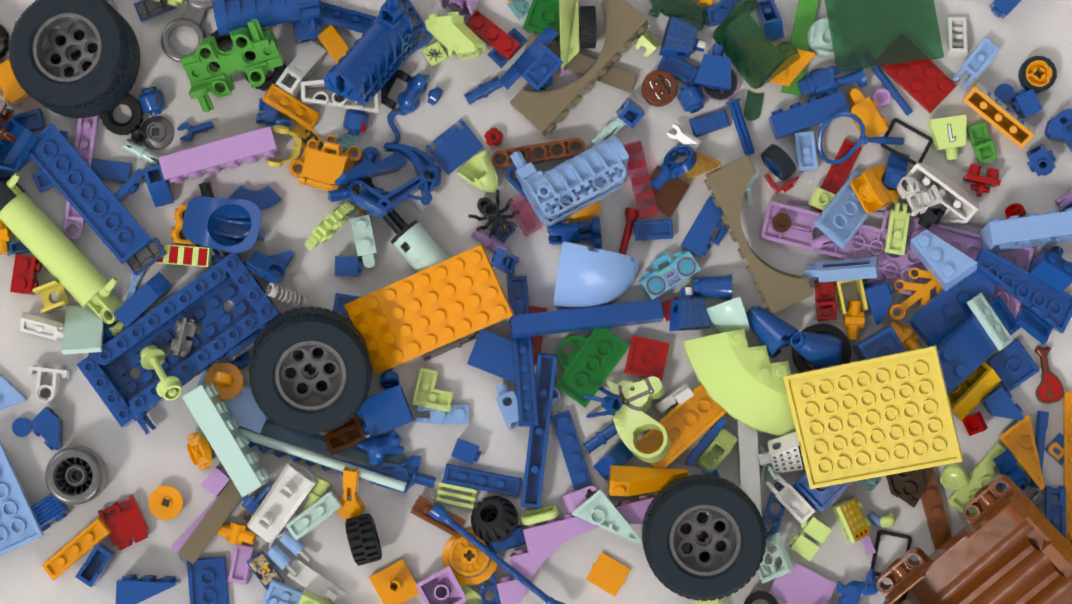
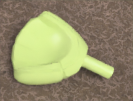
M959 463L947 464L939 480L945 488L961 490L969 485L967 472Z

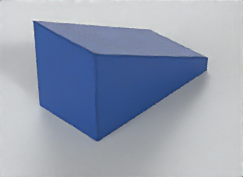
M21 241L7 243L8 256L30 252Z

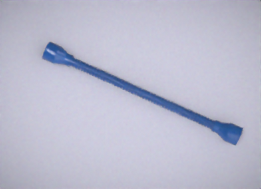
M439 502L428 513L435 520L444 522L464 536L466 540L468 539L470 543L472 542L475 547L489 556L491 560L493 559L495 563L497 562L499 566L503 567L506 572L524 584L526 588L528 587L530 591L532 590L546 604H565L555 600L553 597H549L539 587L535 586V584L533 585L531 581L529 582V579L527 580L514 567L506 563L504 559L502 560L500 556L498 557L483 542L471 535L469 531L467 532L464 527L454 521L446 508Z

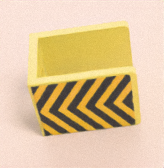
M862 279L834 282L840 315L846 314L840 284L856 281L862 311L868 310Z
M57 280L32 289L33 292L39 293L45 307L40 310L41 313L49 314L71 305L65 288ZM53 292H57L60 295V300L57 303H52L49 300V296Z

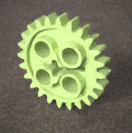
M347 201L340 208L338 207L330 212L310 233L311 236L304 245L311 251L334 236L349 219L348 216L355 209V206Z

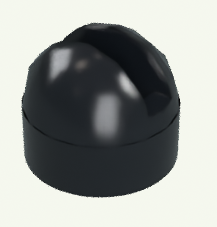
M136 127L132 130L131 139L134 143L141 144L145 142L147 135L143 128ZM137 131L143 135L142 138L136 133Z

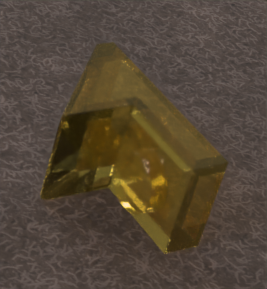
M695 151L699 166L696 167L695 164L691 170L682 175L684 180L687 181L720 167L722 164L719 160Z

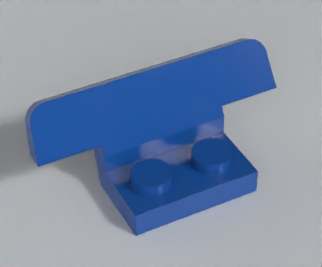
M550 27L546 28L500 78L501 84L508 90L521 76L538 91L563 64V61L547 47L559 33Z

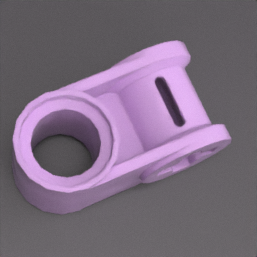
M592 484L586 485L562 495L569 514L590 498V496H586L588 489L597 492L599 490L597 486Z

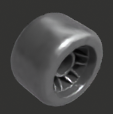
M83 446L68 447L60 450L50 459L45 471V481L49 492L57 500L69 505H80L94 500L103 491L107 482V468L102 457L94 450ZM76 470L82 472L83 477L81 480H77L74 477Z

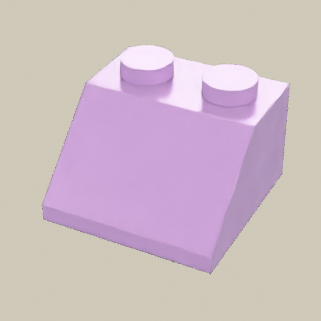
M450 566L429 575L415 584L425 604H462L468 600Z

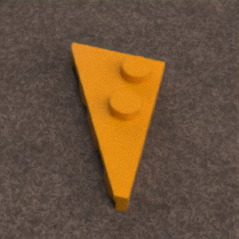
M1028 414L1023 420H1020L1000 435L999 438L1039 489L1043 490L1045 485L1031 418Z

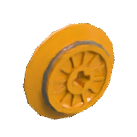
M472 528L466 529L467 532L469 531L471 535L489 547L488 542L477 537ZM458 533L457 537L451 536L443 549V567L450 566L460 584L468 586L481 584L489 579L497 569V562L495 563L493 559L491 560L489 556L481 552L460 533ZM470 551L475 555V558H471V561L465 557V555H469Z

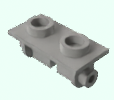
M180 317V320H177L175 325L176 337L172 340L170 349L173 355L178 356L180 352L179 356L187 358V355L190 354L192 341L186 340V336L194 337L197 324H195L196 320L188 318L186 322L187 318Z

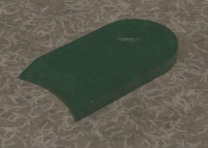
M747 90L744 116L747 120L755 121L760 117L764 93H754Z

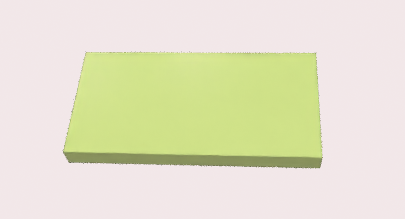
M995 443L968 475L969 485L961 490H955L946 501L963 514L965 503L983 486L1000 475L993 459L1006 450L1000 444ZM1016 460L1017 465H1018V466L1023 470V472H1024L1023 467H1022V466L1019 464V462ZM967 508L970 513H977L976 508Z

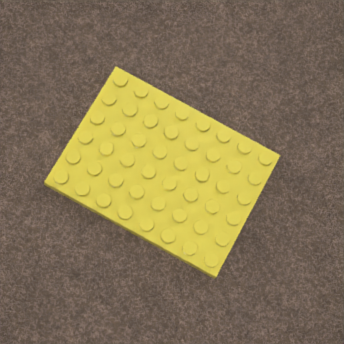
M936 345L785 375L783 377L810 489L963 461Z

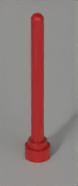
M628 207L625 208L624 215H626L625 219L627 220L619 253L624 255L627 252L634 221L636 222L640 215V210Z

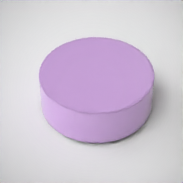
M878 88L873 92L871 100L874 99L878 107H885L891 101V93L886 88Z

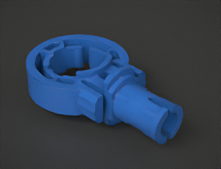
M683 144L668 151L664 157V163L659 167L660 173L650 181L651 186L655 190L659 191L668 180H674L679 175L693 168L697 161V155L692 147ZM678 155L687 156L684 161L675 162L679 158Z

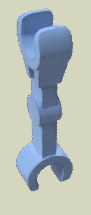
M131 270V284L124 303L136 293L137 285L144 276L145 270L138 276L134 275Z

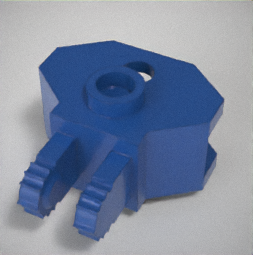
M1066 109L1047 121L1044 134L1048 140H1060L1062 143H1065L1071 152L1072 109Z

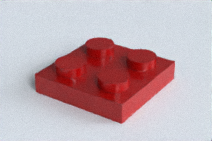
M632 335L624 373L646 378L654 376L662 381L670 343Z

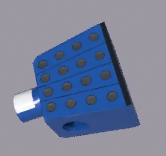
M669 16L659 55L688 59L693 49L703 52L706 41L696 38L697 27L676 17Z
M692 287L681 288L682 299L672 300L669 331L711 328L704 298H693Z

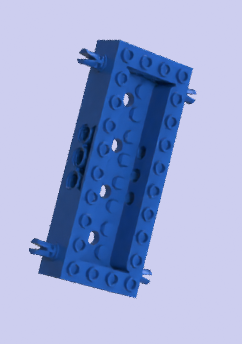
M212 249L214 255L212 254L211 261L214 265L104 344L102 352L88 353V357L77 364L121 427H127L134 421H137L146 435L150 433L147 425L152 430L156 429V426L147 416V412L165 399L160 397L156 391V387L161 380L154 369L147 370L142 367L140 353L145 347L150 345L157 346L158 349H162L165 345L170 347L172 340L176 337L175 325L177 320H180V317L187 318L186 322L188 318L196 320L195 323H200L203 327L201 333H194V337L186 336V340L192 341L190 354L187 355V358L179 356L180 352L178 356L173 355L171 350V354L165 356V361L161 365L167 377H178L181 381V387H183L226 356L228 350L256 331H261L268 322L270 323L273 318H277L281 314L271 298L266 296V291L251 270L245 267L246 264L239 254L230 253L223 258L218 250ZM228 300L234 304L233 309L229 312L223 308L224 302ZM133 368H138L140 371V376L137 379H133L130 376V371Z

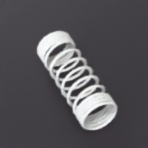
M270 283L266 288V296L270 298L276 297L277 301L281 298V302L285 301V304L290 302V306L294 304V308L298 309L308 306L309 298L295 293V291L291 292L290 289L282 288L281 285L278 286L276 283Z

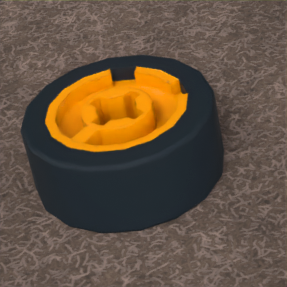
M1034 56L1027 59L1018 71V79L1021 86L1026 88L1027 91L1033 89L1035 93L1048 90L1057 78V70L1054 63L1044 56ZM1036 71H1039L1041 74L1039 78L1033 75Z

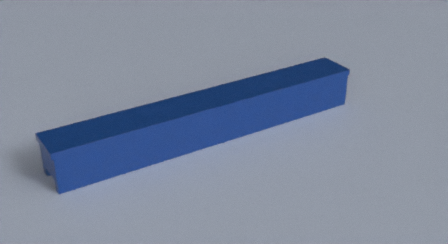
M661 299L513 315L509 319L510 339L661 322L664 319Z
M538 353L535 384L539 426L530 427L521 506L540 508L557 355Z

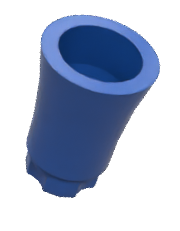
M732 274L702 276L701 278L694 277L693 296L731 300Z

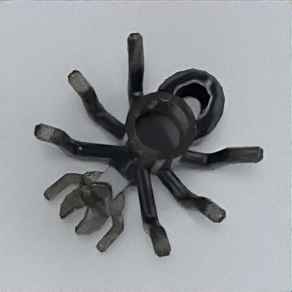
M497 189L496 203H493L486 197L478 200L477 208L484 215L483 217L469 214L468 217L475 218L478 221L488 220L484 226H479L476 229L477 231L486 230L494 222L492 232L488 236L489 238L495 235L496 225L499 224V234L505 239L502 232L505 235H510L508 229L514 231L511 225L515 228L518 226L514 222L504 221L503 219L514 218L516 214H519V210L513 211L511 215H501L509 209L513 199L510 198L505 208L499 210L500 190Z

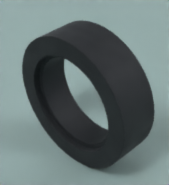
M815 324L802 330L803 332L831 334L842 340L841 364L850 363L851 345L847 336L839 328L830 324ZM792 347V358L798 371L814 370L807 365L805 359Z

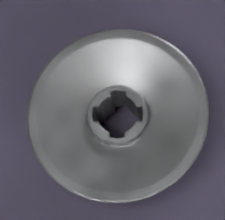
M153 116L142 124L141 128L146 131L147 135L143 143L148 148L161 150L168 147L173 141L174 127L167 118ZM154 129H160L159 136H153Z

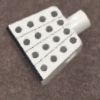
M796 432L768 441L769 452L758 454L760 465L772 463L776 473L805 470Z

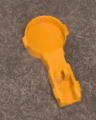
M346 466L343 469L344 494L339 500L343 507L337 511L339 516L345 520L359 516L365 511V505L361 498L358 497L357 492L360 471L358 468L349 470V467Z

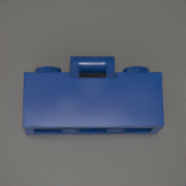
M712 196L708 197L680 247L687 251L689 250L699 258L702 254L706 256L711 248L709 242L719 246L728 231L726 227L720 224L724 222L721 217L723 211L721 207H716ZM715 227H717L719 231L715 238H713L711 234Z

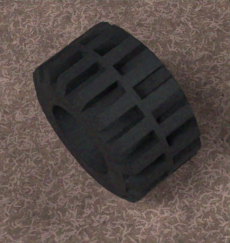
M367 513L346 519L347 539L355 563L360 566L381 560L382 550L373 517Z

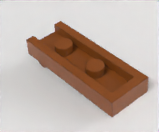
M418 496L410 513L457 537L458 532L444 522L435 520L428 514L435 506V503L422 496ZM448 511L454 521L458 522L461 526L464 524V519Z

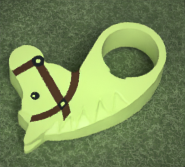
M652 376L636 383L625 381L624 379L618 384L607 381L612 393L620 395L622 400V407L618 412H615L613 420L623 443L636 457L644 462L655 463L664 459L671 448L670 436L659 422L645 413L651 406L652 401L661 398L665 393L664 385L660 379ZM651 429L661 431L664 440L658 451L651 454H644L638 451L637 438L640 437L641 432Z

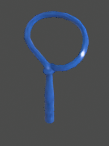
M840 112L830 116L822 124L818 133L817 148L820 157L826 163L837 165L849 159L862 144L871 142L903 145L905 140L903 137H867L865 135V125L857 115L849 112ZM838 117L853 118L861 128L860 140L841 159H829L825 156L822 147L825 128L833 119Z

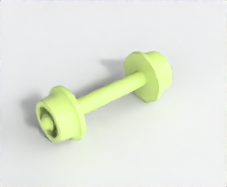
M154 345L145 347L140 353V362L144 369H154L161 380L156 387L157 394L167 401L177 399L182 393L181 381L175 376L167 377L161 366L165 361V353Z

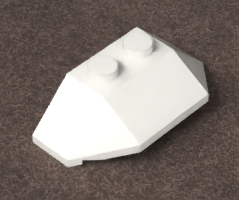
M917 162L906 175L913 177L917 181L923 193L928 192V189L936 185L943 200L940 204L929 208H941L945 211L940 223H967L979 209L966 190L935 167ZM906 182V184H907V190L910 192L909 185H908V183Z

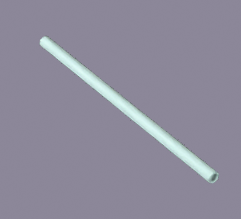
M240 427L238 428L241 434H245L251 442L342 472L345 466L349 467V470L358 468L360 478L402 492L406 488V482Z

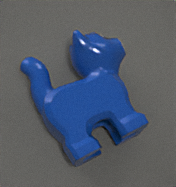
M260 98L259 111L265 110V113H257L256 123H264L268 126L283 125L289 128L291 125L290 120L279 117L280 112L263 102L262 98Z

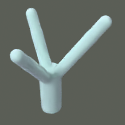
M764 445L758 447L759 454L766 453ZM772 463L762 465L760 490L763 489L766 466L774 480L777 479L772 469Z

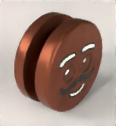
M652 71L643 80L642 95L646 102L652 106H666L676 96L677 82L673 75L667 71Z

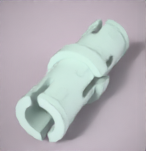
M617 116L590 141L595 146L614 136L627 124Z
M128 138L124 142L127 145H123L122 149L137 156V159H143L154 166L160 163L158 162V157H161V155L148 150L146 146H140Z

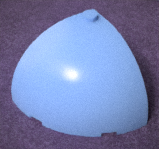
M563 242L555 286L554 307H558V311L614 303L633 284L641 260L638 258L632 259V256L594 248V251H591L588 246Z

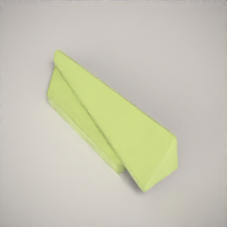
M559 0L560 59L563 61L561 69H564L579 53L578 0Z

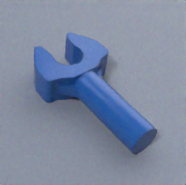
M212 121L196 126H190L187 122H184L177 130L183 131L187 129L188 135L180 137V140L191 142L196 133L213 129L214 126Z

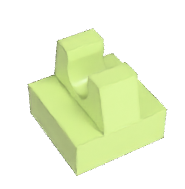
M646 31L637 40L635 48L639 49L641 46H644L646 48L644 56L647 57L661 45V42L649 31Z

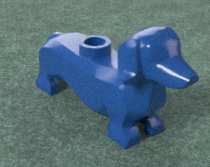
M874 569L868 571L864 582L853 580L843 585L842 582L838 581L836 593L841 594L838 604H858L862 596L876 595L879 590L876 585L877 580L875 579Z

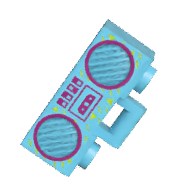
M681 250L673 255L675 257L674 260L666 252L651 262L655 271L652 273L649 270L642 274L641 277L643 279L639 281L650 300L655 299L701 270L689 250L687 252ZM668 261L670 265L660 270L658 266Z

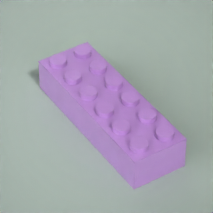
M269 126L158 158L164 180L177 185L184 183L186 178H192V180L203 177L204 173H210V175L222 172V168L235 169L240 167V163L253 164L258 162V158L265 157L268 159L277 157L276 153H280L276 134L273 128Z

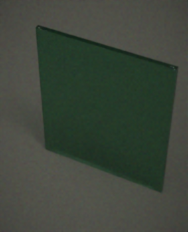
M825 0L837 72L944 58L934 0Z

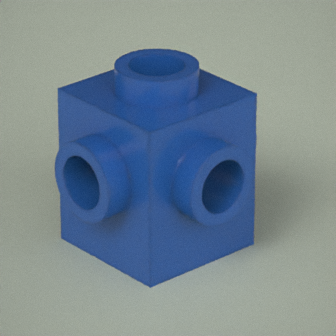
M1044 143L1026 152L1030 160L1027 164L1032 173L1036 171L1038 177L1040 175H1048L1056 168L1054 164L1056 158L1052 150L1047 151Z

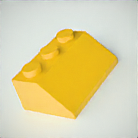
M983 362L948 395L952 414L960 421L1001 381L993 368Z

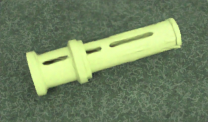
M316 476L317 482L308 493L309 499L302 512L322 498L332 483Z

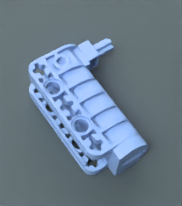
M612 136L544 173L541 170L537 172L532 162L527 164L520 151L514 152L510 155V158L517 168L515 175L521 183L522 189L540 222L545 226H552L622 188L627 172L625 166L629 156L620 140L616 136Z

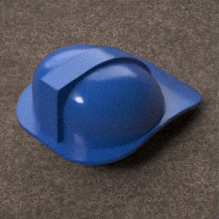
M195 197L187 204L182 224L183 234L190 242L235 254L250 250L254 247L257 240L264 241L266 231L261 227L262 212L255 203L243 199Z

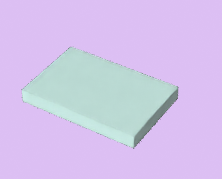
M81 305L66 306L62 343L63 354L102 352L105 322L89 306L83 308Z

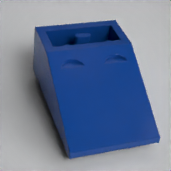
M126 574V576H122L116 582L115 604L140 603L181 583V580H176V576H164L161 579H156L157 575H145L142 578H137V574Z

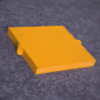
M602 552L596 563L592 564L593 568L586 580L616 596L621 585L625 584L624 580L631 569Z

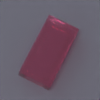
M523 195L509 202V209L511 212H516L514 217L525 237L542 228Z

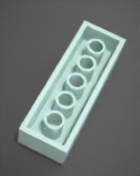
M211 382L202 384L182 396L240 495L244 497L270 481L268 479L269 473L264 467L260 466L257 453L254 450L251 451L248 446V438L245 434H241L238 429L240 427L239 423L228 412L229 407L227 403L221 401L218 396L220 394L218 388L214 384L212 385Z

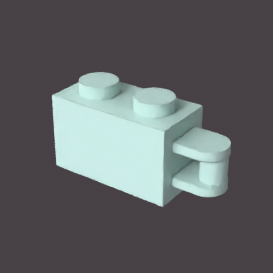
M371 216L351 218L357 255L359 258L362 257L366 268L372 269L376 265L374 255L378 254Z

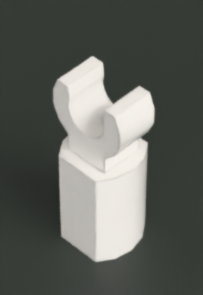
M674 123L672 127L677 130V133L669 131L667 135L672 139L677 138L682 144L691 146L695 152L702 140L688 131H683L681 125Z

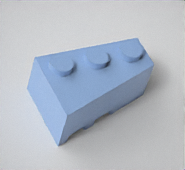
M924 230L910 240L911 250L945 292L977 270V262L928 230Z

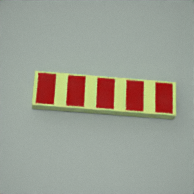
M162 244L167 254L155 262L158 264L211 268L212 248Z

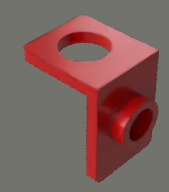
M768 173L764 176L776 194L782 190L786 193L794 187L792 183L799 179L796 176L787 184L778 188Z

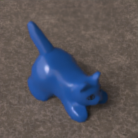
M394 429L388 435L380 437L370 436L364 442L358 443L359 448L366 450L369 462L372 465H380L387 454L396 455L404 452V447L400 445L402 437Z

